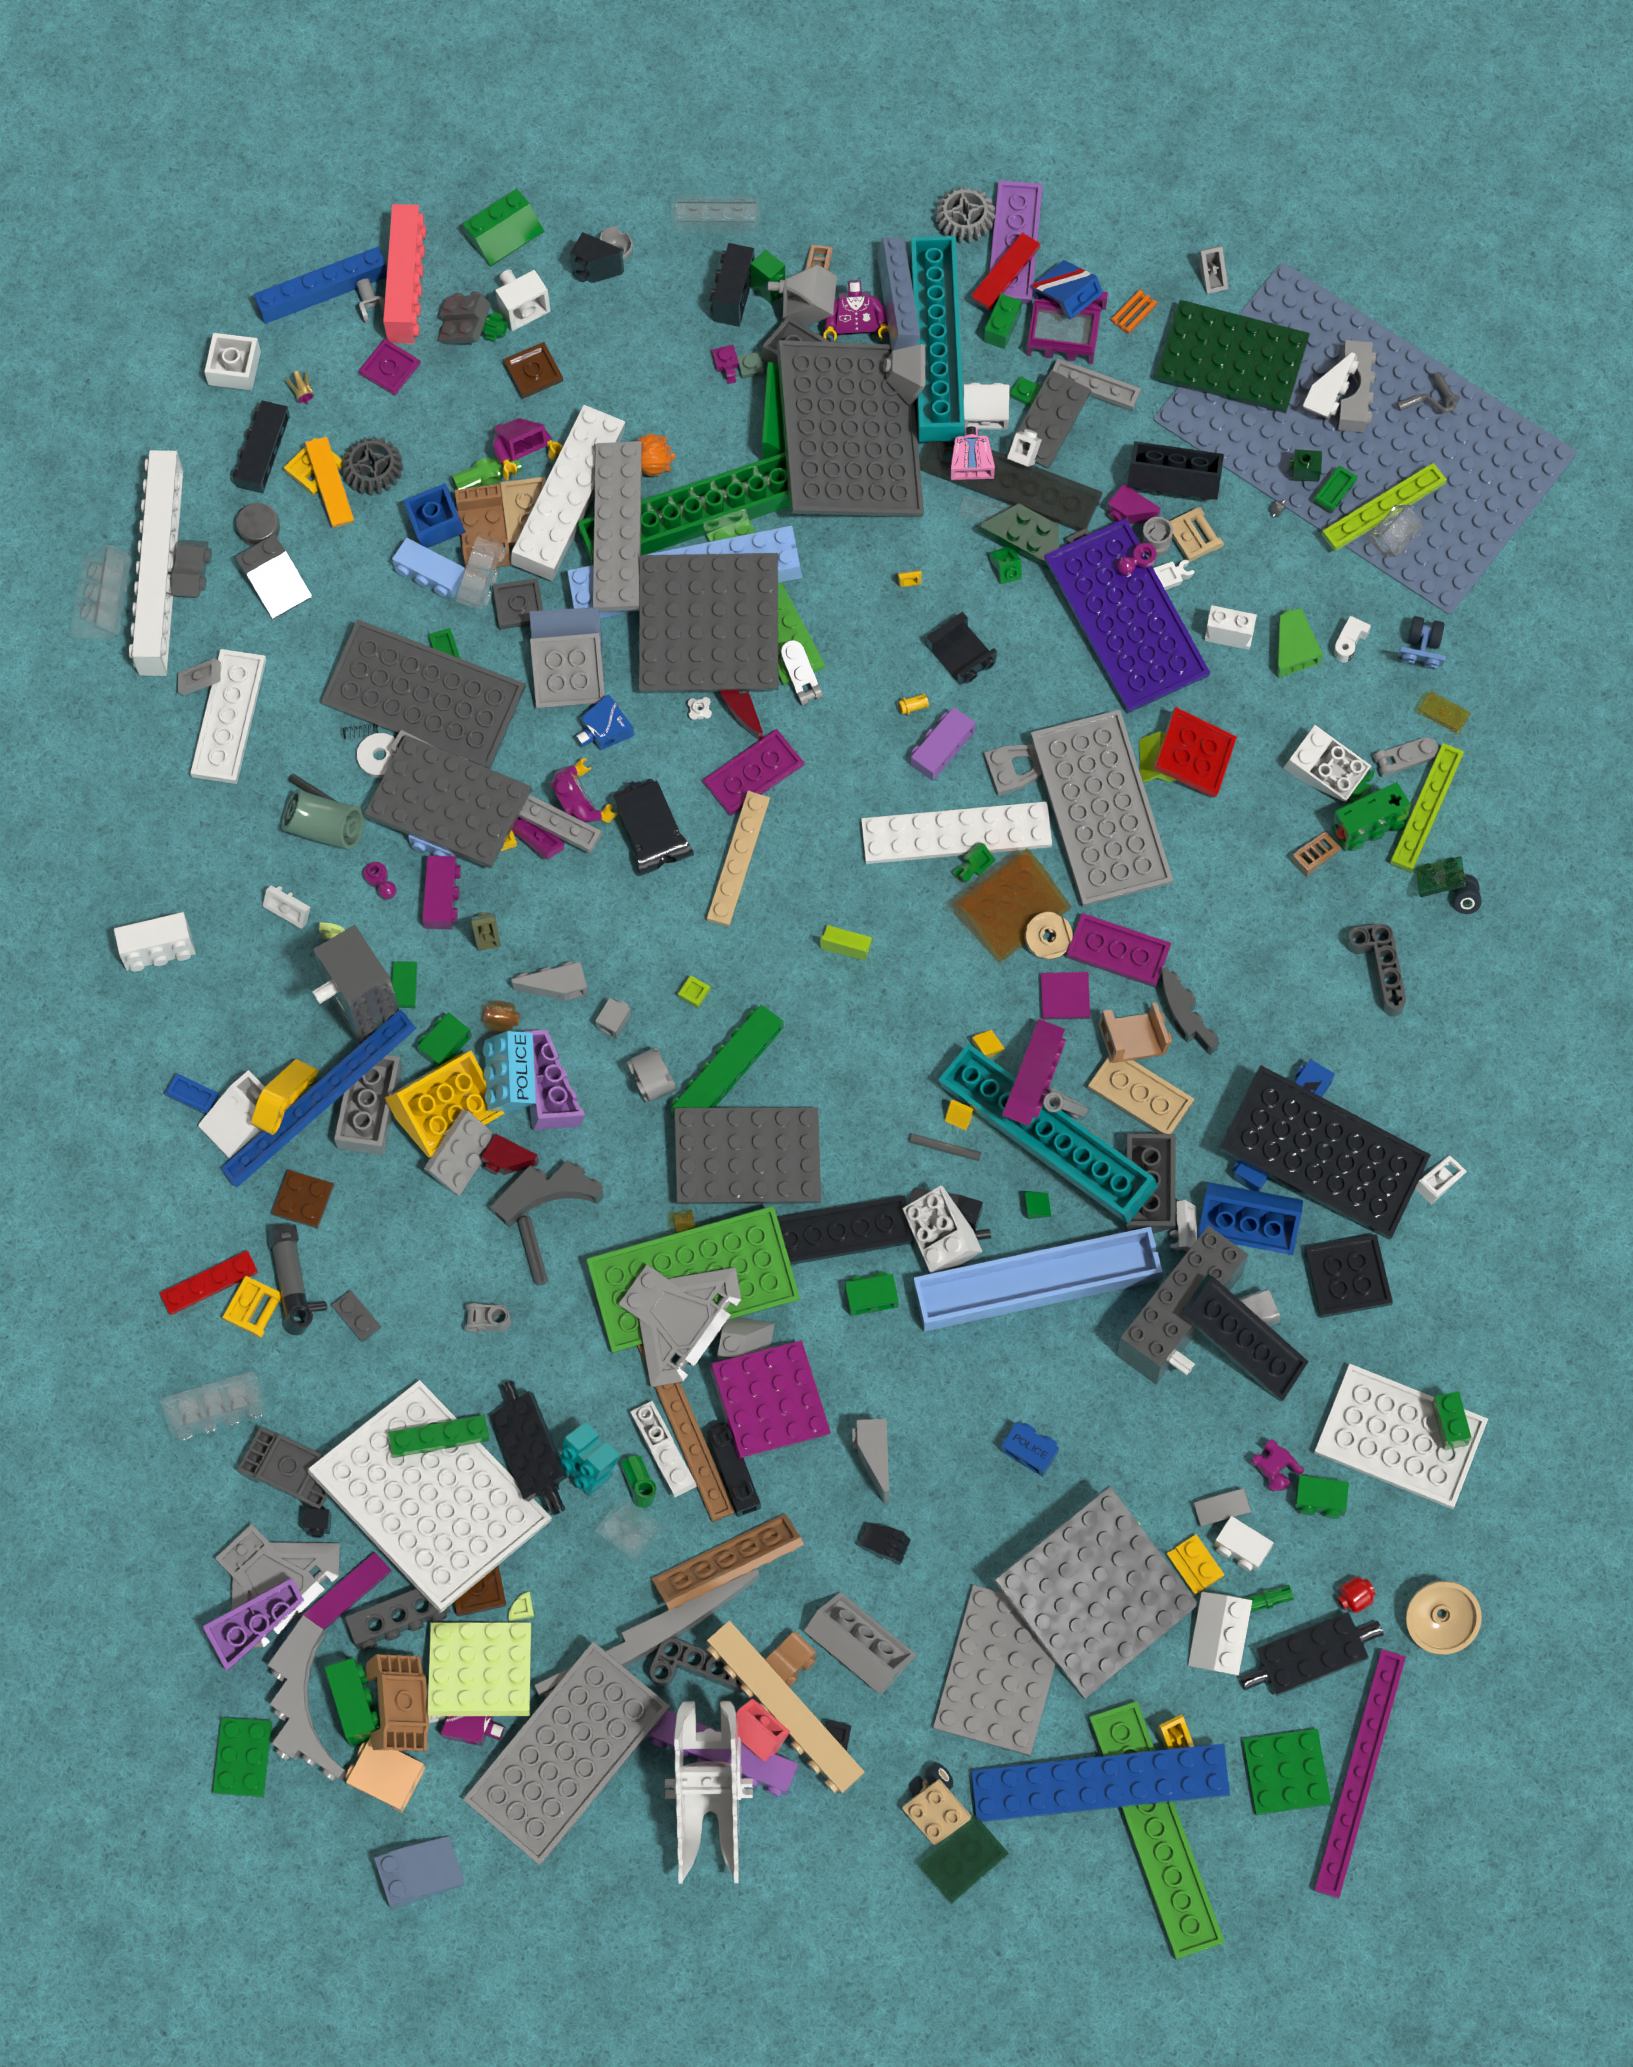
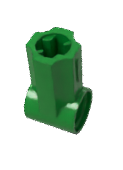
M641 1456L629 1457L621 1462V1468L632 1491V1500L636 1506L647 1508L654 1501L657 1490L656 1484L651 1480ZM645 1490L649 1492L650 1495H642L639 1491Z

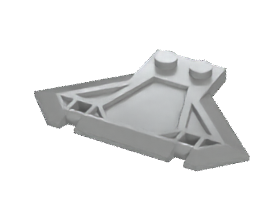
M646 1265L620 1301L619 1306L640 1321L651 1387L685 1381L688 1374L683 1369L687 1363L693 1366L697 1364L730 1317V1314L725 1311L728 1305L732 1303L737 1307L741 1301L736 1267L667 1279ZM719 1294L722 1298L718 1304H715L712 1301ZM677 1354L680 1358L674 1365L670 1360Z
M251 1524L215 1558L233 1577L231 1611L293 1578L304 1602L274 1629L277 1634H280L325 1591L320 1584L327 1577L332 1583L339 1577L340 1543H272ZM315 1567H318L320 1571L313 1577L310 1572ZM265 1637L254 1648H265L270 1641Z

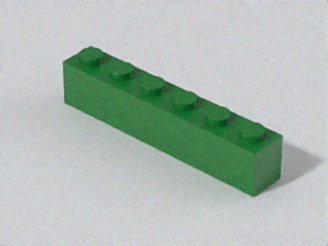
M762 1004L757 1010L755 1008L752 1009L747 1015V1021L743 1026H738L732 1032L730 1041L727 1044L723 1043L716 1051L717 1056L711 1062L707 1061L704 1064L698 1078L690 1080L685 1088V1093L681 1097L677 1096L670 1105L671 1117L674 1118L675 1108H715L784 1029L783 1020Z

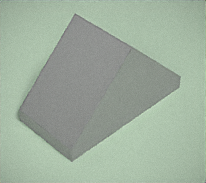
M1222 245L1200 250L1198 268L1206 293L1229 289Z

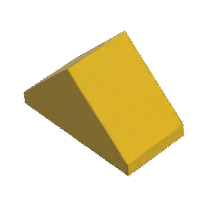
M1182 1714L1159 1725L1157 1733L1166 1750L1194 1747Z

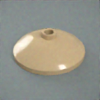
M1436 1581L1423 1586L1413 1595L1406 1610V1625L1412 1639L1421 1648L1434 1654H1452L1464 1649L1475 1639L1481 1626V1609L1476 1597L1465 1586L1453 1581ZM1444 1609L1445 1614L1443 1616H1438V1610Z

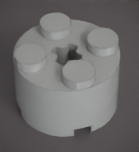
M657 1046L631 1058L627 1062L646 1103L677 1090Z

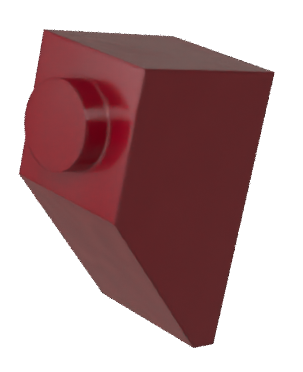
M495 1134L481 1157L483 1165H485L484 1168L495 1175L498 1172L507 1175L527 1169L529 1166L535 1167L539 1163L537 1154L498 1134Z

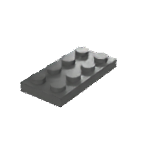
M1053 370L1048 374L1017 431L1024 432L1025 429L1038 433L1037 438L1042 439L1035 458V463L1047 469L1052 465L1091 394L1090 388ZM1012 440L1010 446L1008 447L1009 450L1011 449L1013 440ZM1026 442L1025 448L1029 450L1031 444Z

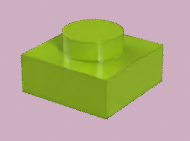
M690 975L678 993V997L699 1009L711 991V987Z

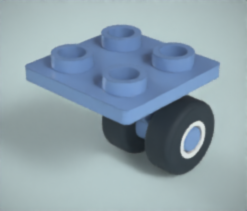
M1414 616L1410 627L1408 643L1417 645L1421 638L1420 650L1400 647L1397 657L1402 658L1401 662L1407 664H1415V661L1423 662L1424 667L1431 669L1443 666L1446 656L1425 652L1427 640H1429L1428 646L1430 648L1439 649L1445 623L1435 620L1432 626L1424 625L1423 617Z

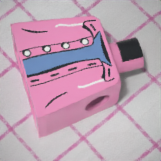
M974 426L966 427L964 436L955 438L951 464V480L994 479L995 465L988 437L978 436V429Z

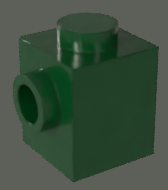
M1295 449L1294 456L1289 458L1288 471L1292 472V480L1319 482L1322 468V451Z

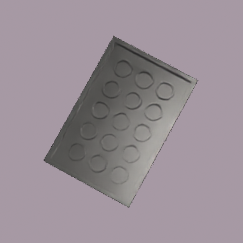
M405 735L364 814L369 819L492 869L532 788L530 785Z
M818 1107L674 1109L676 1204L821 1203Z

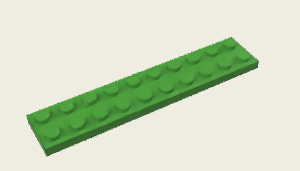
M1137 1701L1089 1718L1102 1756L1155 1751ZM1174 1802L1121 1807L1175 1959L1178 1960L1224 1944L1225 1941Z

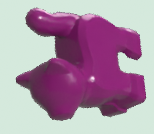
M1271 1438L1264 1446L1265 1449L1262 1452L1265 1455L1269 1454V1456L1264 1458L1258 1453L1252 1459L1251 1465L1259 1468L1261 1473L1268 1478V1488L1272 1492L1289 1489L1290 1480L1280 1471L1289 1465L1295 1473L1302 1474L1304 1468L1298 1465V1462L1290 1455L1289 1451L1280 1447Z

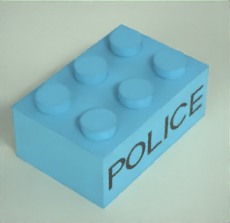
M506 1031L484 1040V1078L486 1080L485 1101L487 1103V1111L515 1112L536 1104L533 1033Z

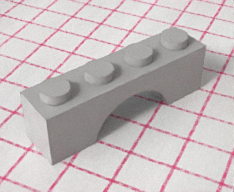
M1345 341L1343 359L1353 352L1357 355V361H1359L1355 373H1350L1357 382L1359 389L1354 395L1341 400L1338 430L1365 433L1367 424H1371L1372 411H1368V405L1373 403L1374 391H1369L1370 384H1374L1375 371H1371V365H1375L1376 351H1372L1373 342Z

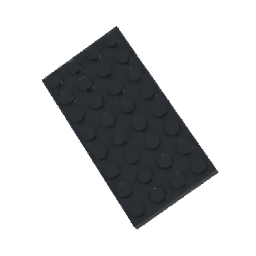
M1262 1065L1258 1067L1218 1149L1389 1240L1393 1237L1431 1154Z

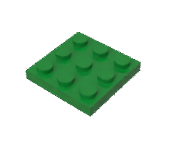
M1318 1729L1243 1739L1255 1815L1331 1805Z

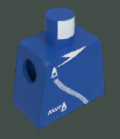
M608 694L583 715L581 720L585 730L575 737L582 748L594 741L599 750H603L633 737L634 730L626 716Z

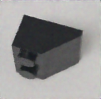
M584 232L581 233L570 252L572 272L575 278L581 282L595 283L622 275L624 272L622 249Z

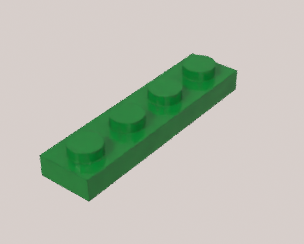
M485 1415L388 1432L392 1458L487 1442L490 1439Z

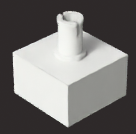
M506 270L500 275V280L504 283V286L495 290L499 313L504 315L503 319L508 322L511 331L551 311L548 289L535 270L517 279L512 270Z

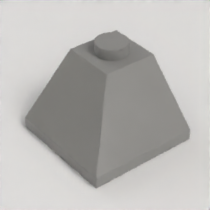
M924 344L893 350L889 357L884 360L883 371L886 372V381L907 404H913L925 388Z
M745 1318L727 1320L721 1333L718 1362L770 1349L775 1323Z

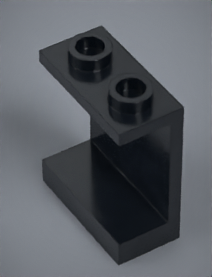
M963 611L926 637L927 648L959 685H962L964 682H972L978 676L977 673L983 669L989 670L996 663L997 650L995 648L990 651L968 627V617Z

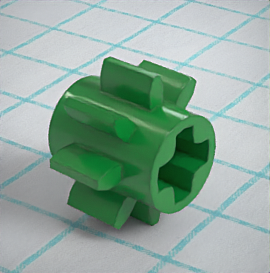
M493 312V314L486 317L482 332L486 334V339L496 342L497 338H504L508 322L504 321L503 314Z

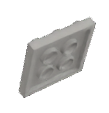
M600 633L530 639L536 708L598 703L605 697Z

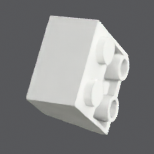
M980 383L964 384L965 428L974 426L977 429L1008 430L1009 385L994 383L992 385H982Z

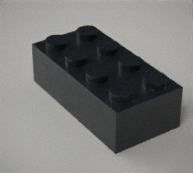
M1134 441L1127 487L1135 490H1152L1160 494L1173 493L1182 497L1193 496L1204 500H1217L1224 454Z

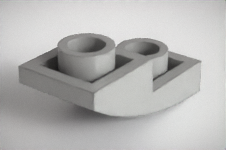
M1245 1488L1194 1502L1201 1527L1230 1519L1231 1516L1235 1518L1252 1512Z

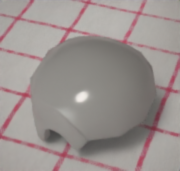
M616 226L606 228L601 232L600 240L623 249V260L632 254L633 242L628 233H621Z

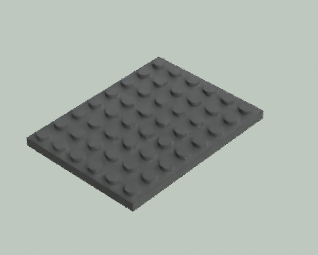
M779 340L777 342L791 514L922 517L924 515L914 403L907 404L886 381V372L883 371L884 360L892 352L891 344Z

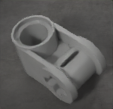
M476 1303L466 1305L465 1310L468 1311L464 1330L467 1332H505L511 1327L512 1318L507 1308L503 1305ZM498 1315H505V1316H506V1317H505V1320H504L503 1322H501V1323H496V1322H494V1319L496 1318V1316H498Z

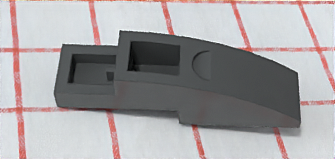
M1167 967L1163 968L1161 974L1162 992L1174 1025L1187 1043L1195 1038L1207 1053L1211 1055L1218 1049L1219 1039L1213 1030H1208L1204 1026L1203 1019L1197 1012H1192L1196 1005V998L1192 991L1185 989L1181 985V980L1174 971L1170 972Z

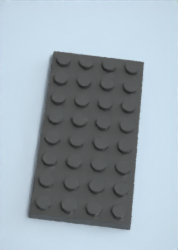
M357 619L321 703L368 723L377 724V726L397 734L403 730L439 749L491 769L526 685L520 681Z

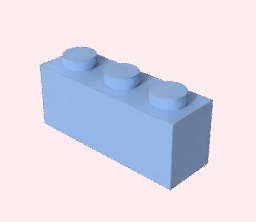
M409 538L405 539L392 558L395 571L403 577L408 575L414 578L417 584L422 587L429 586L433 588L435 593L441 597L447 595L453 599L467 577L464 567Z

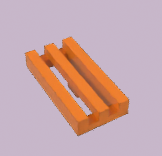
M1140 289L1116 313L1111 322L1129 335L1157 306V301H1152L1151 297L1148 294L1144 295V291ZM1141 298L1142 300L1119 322L1125 313ZM1148 303L1149 305L1126 327V323Z

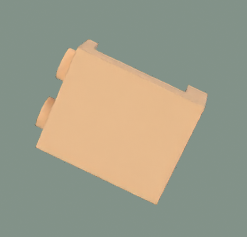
M370 1737L367 1743L363 1742L357 1754L360 1757L356 1765L352 1764L348 1769L345 1777L348 1779L346 1783L350 1788H356L392 1806L394 1810L403 1813L426 1767L423 1763L399 1751L373 1750Z

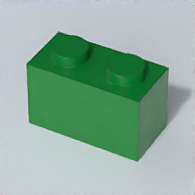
M765 250L750 263L751 289L771 304L776 298H781L783 294L779 293V291L768 290V281L780 282V280H785V264Z
M1001 293L985 328V343L1002 349L1006 348L1021 315L1022 300Z
M448 1012L445 1017L442 1016L435 1022L434 1029L429 1034L426 1033L420 1038L417 1046L419 1054L432 1065L438 1067L452 1059L472 1037L471 1030Z
M881 1272L873 1275L872 1278L854 1277L849 1282H845L851 1316L894 1309L899 1306L893 1274Z
M1456 1391L1435 1396L1432 1408L1444 1451L1468 1446L1472 1436L1460 1392Z
M1300 1475L1297 1482L1295 1510H1300L1301 1514L1308 1516L1315 1515V1512L1324 1513L1325 1517L1331 1519H1338L1340 1516H1344L1347 1508L1349 1482Z

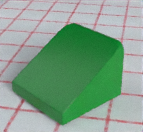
M1025 1192L1027 1219L1051 1217L1048 1193Z

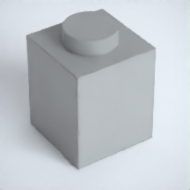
M609 998L595 1021L596 1028L618 1039L631 1018V1010L628 1004L622 1000L615 1001Z

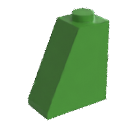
M1302 608L1296 610L1289 609L1280 615L1277 648L1278 678L1321 664L1323 653Z

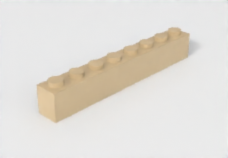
M730 1620L707 1640L706 1644L709 1646L706 1649L713 1659H720L726 1665L723 1668L731 1679L736 1677L742 1683L740 1689L748 1698L753 1696L765 1710L790 1731L788 1736L793 1741L791 1743L793 1749L799 1755L803 1753L810 1760L807 1763L816 1774L822 1773L827 1779L824 1783L834 1794L838 1791L842 1795L864 1775L863 1769Z

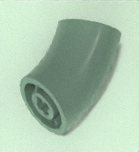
M297 789L287 803L281 826L282 830L304 838L345 849H352L358 844L362 836L364 816L358 806L329 800Z

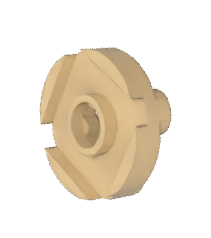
M1043 912L1036 915L1027 924L1024 938L1027 948L1036 958L1052 960L1062 956L1067 951L1073 934L1071 926L1065 918L1053 912ZM1044 930L1054 933L1055 937L1051 938L1052 942L1043 939Z

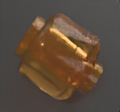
M494 1000L490 1005H486L484 1023L487 1024L489 1030L504 1033L511 1031L513 1026H518L520 1013L516 1012L513 1003Z

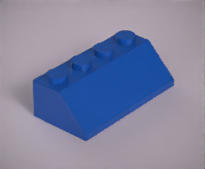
M1208 1182L1198 1237L1210 1226L1233 1244L1293 1255L1302 1214L1303 1200Z

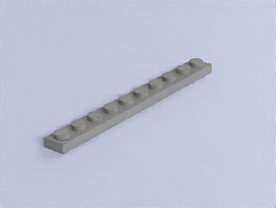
M401 730L392 743L390 752L396 754L405 735L424 743L427 742ZM529 795L518 816L590 854L602 836L601 830L532 795Z

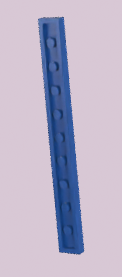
M401 1009L285 1111L282 1122L274 1135L262 1131L228 1161L221 1169L232 1184L236 1187L240 1186L417 1029L408 1016Z

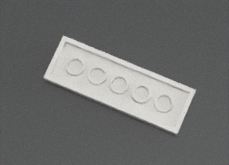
M220 649L218 660L221 662V680L211 686L190 774L194 778L237 784L267 659L264 655Z

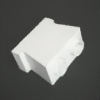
M1212 605L1205 641L1250 650L1257 614Z

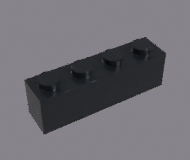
M262 400L259 408L255 409L253 416L254 424L247 431V444L245 447H242L240 464L235 467L233 472V479L236 481L237 488L264 493L290 418L288 406Z

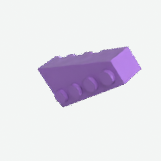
M523 1031L533 1033L536 1104L529 1106L533 1130L580 1126L585 1117L584 1111L576 1100L577 1096L574 1089H571L567 1080V1073L558 1060V1053L548 1031Z
M293 1578L203 1626L227 1672L304 1602Z

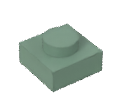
M759 352L737 356L742 379L764 374Z

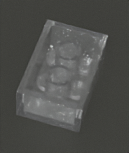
M477 532L455 602L482 610L483 605L488 607L492 595L489 587L490 584L495 585L499 574V569H496L497 563L503 562L506 553V547H503L504 541Z

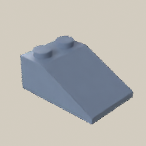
M449 1836L400 1848L374 1858L389 1906L392 1910L465 1885Z

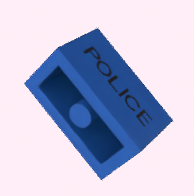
M1016 1422L1002 1444L1001 1452L1043 1477L1059 1452V1447L1056 1446L1057 1442L1048 1436L1042 1437L1035 1433L1036 1430L1027 1423L1022 1425Z

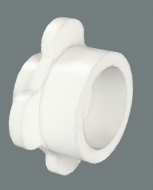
M707 697L699 700L691 698L688 701V706L691 710L689 717L692 720L710 718L712 712L709 710L710 699Z

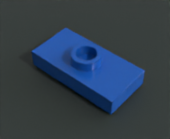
M176 1073L165 1092L167 1097L205 1115L213 1108L219 1097L218 1092Z

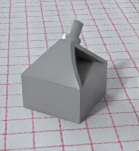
M816 265L785 280H780V282L768 281V290L779 291V293L784 294V319L789 316L807 327L833 315L837 276Z

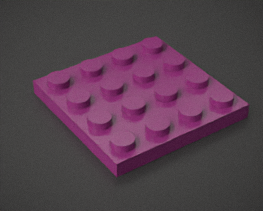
M802 1340L710 1365L726 1422L734 1437L732 1441L738 1459L831 1434Z

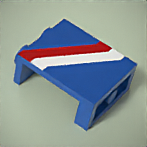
M1065 260L1031 286L1036 299H1047L1049 297L1060 303L1065 317L1070 320L1103 294L1096 275Z

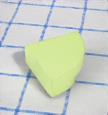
M320 923L319 927L323 939H331L345 930L343 927L331 923Z
M530 1592L520 1595L513 1603L509 1611L510 1622L534 1617Z

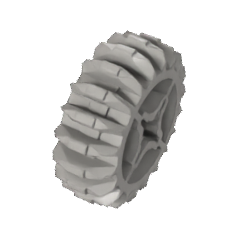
M960 185L958 191L952 188L950 194L944 193L943 199H939L936 208V222L939 230H944L945 236L951 234V236H956V238L959 237L961 244L964 238H968L969 243L972 242V237L979 241L981 235L986 237L988 230H991L993 227L995 207L992 205L991 198H987L986 192L980 194L979 188L972 191L970 185L967 190H963ZM978 218H981V219H980L979 221H977L976 223L971 224L973 221H976V220H978Z

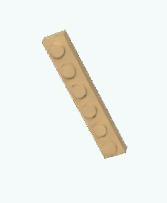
M750 791L747 792L707 916V921L727 927L730 926L770 797Z

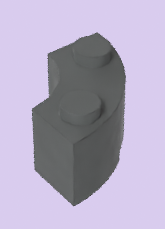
M181 539L177 544L175 564L171 573V595L199 597L201 591L206 590V565L211 562L212 550L208 549V542Z

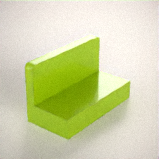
M1161 731L1139 740L1140 775L1143 782L1155 778L1166 782L1176 781V779L1153 769L1165 734Z
M827 925L825 933L820 939V949L866 961L872 937Z

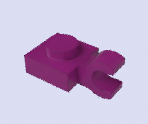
M734 344L712 349L717 372L724 371L727 383H735L736 373L734 368L739 367V361Z

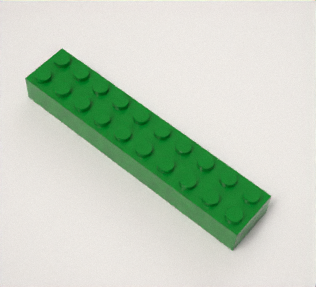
M786 452L641 500V555H647L704 536L721 527L748 518L752 520L790 507ZM595 516L577 521L579 535L591 566L594 565Z

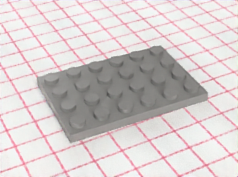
M973 1585L933 1729L1031 1756L1056 1662L1004 1593Z

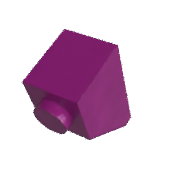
M1125 484L1121 486L1107 505L1108 516L1114 522H1119L1126 518L1129 524L1144 523L1153 517H1160V507Z

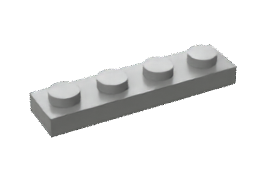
M1057 359L1053 367V371L1090 388L1091 394L1089 396L1133 411L1141 394V388L1061 359Z

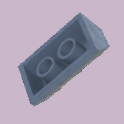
M599 607L530 611L532 639L600 633L601 651H603Z

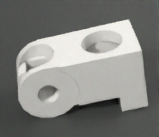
M1350 616L1336 642L1335 658L1340 662H1349L1354 656L1355 646L1359 638L1366 640L1371 625Z

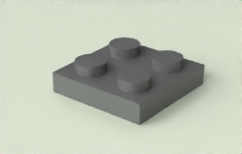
M538 578L493 585L500 630L531 625L530 611L543 610Z

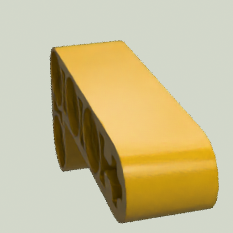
M295 1059L262 1090L251 1119V1125L274 1135L282 1122L285 1110L311 1087L318 1075V1069Z

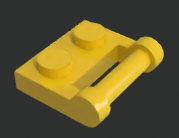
M304 447L283 468L285 473L313 496L318 492V484L316 478L313 481L308 480L314 472L306 447ZM333 453L337 469L340 470L342 468V459Z
M245 1276L222 1318L224 1321L258 1338H262L265 1333L264 1328L279 1302L282 1303L281 1292ZM264 1295H266L270 1299L257 1323L254 1325L250 1323V1320Z

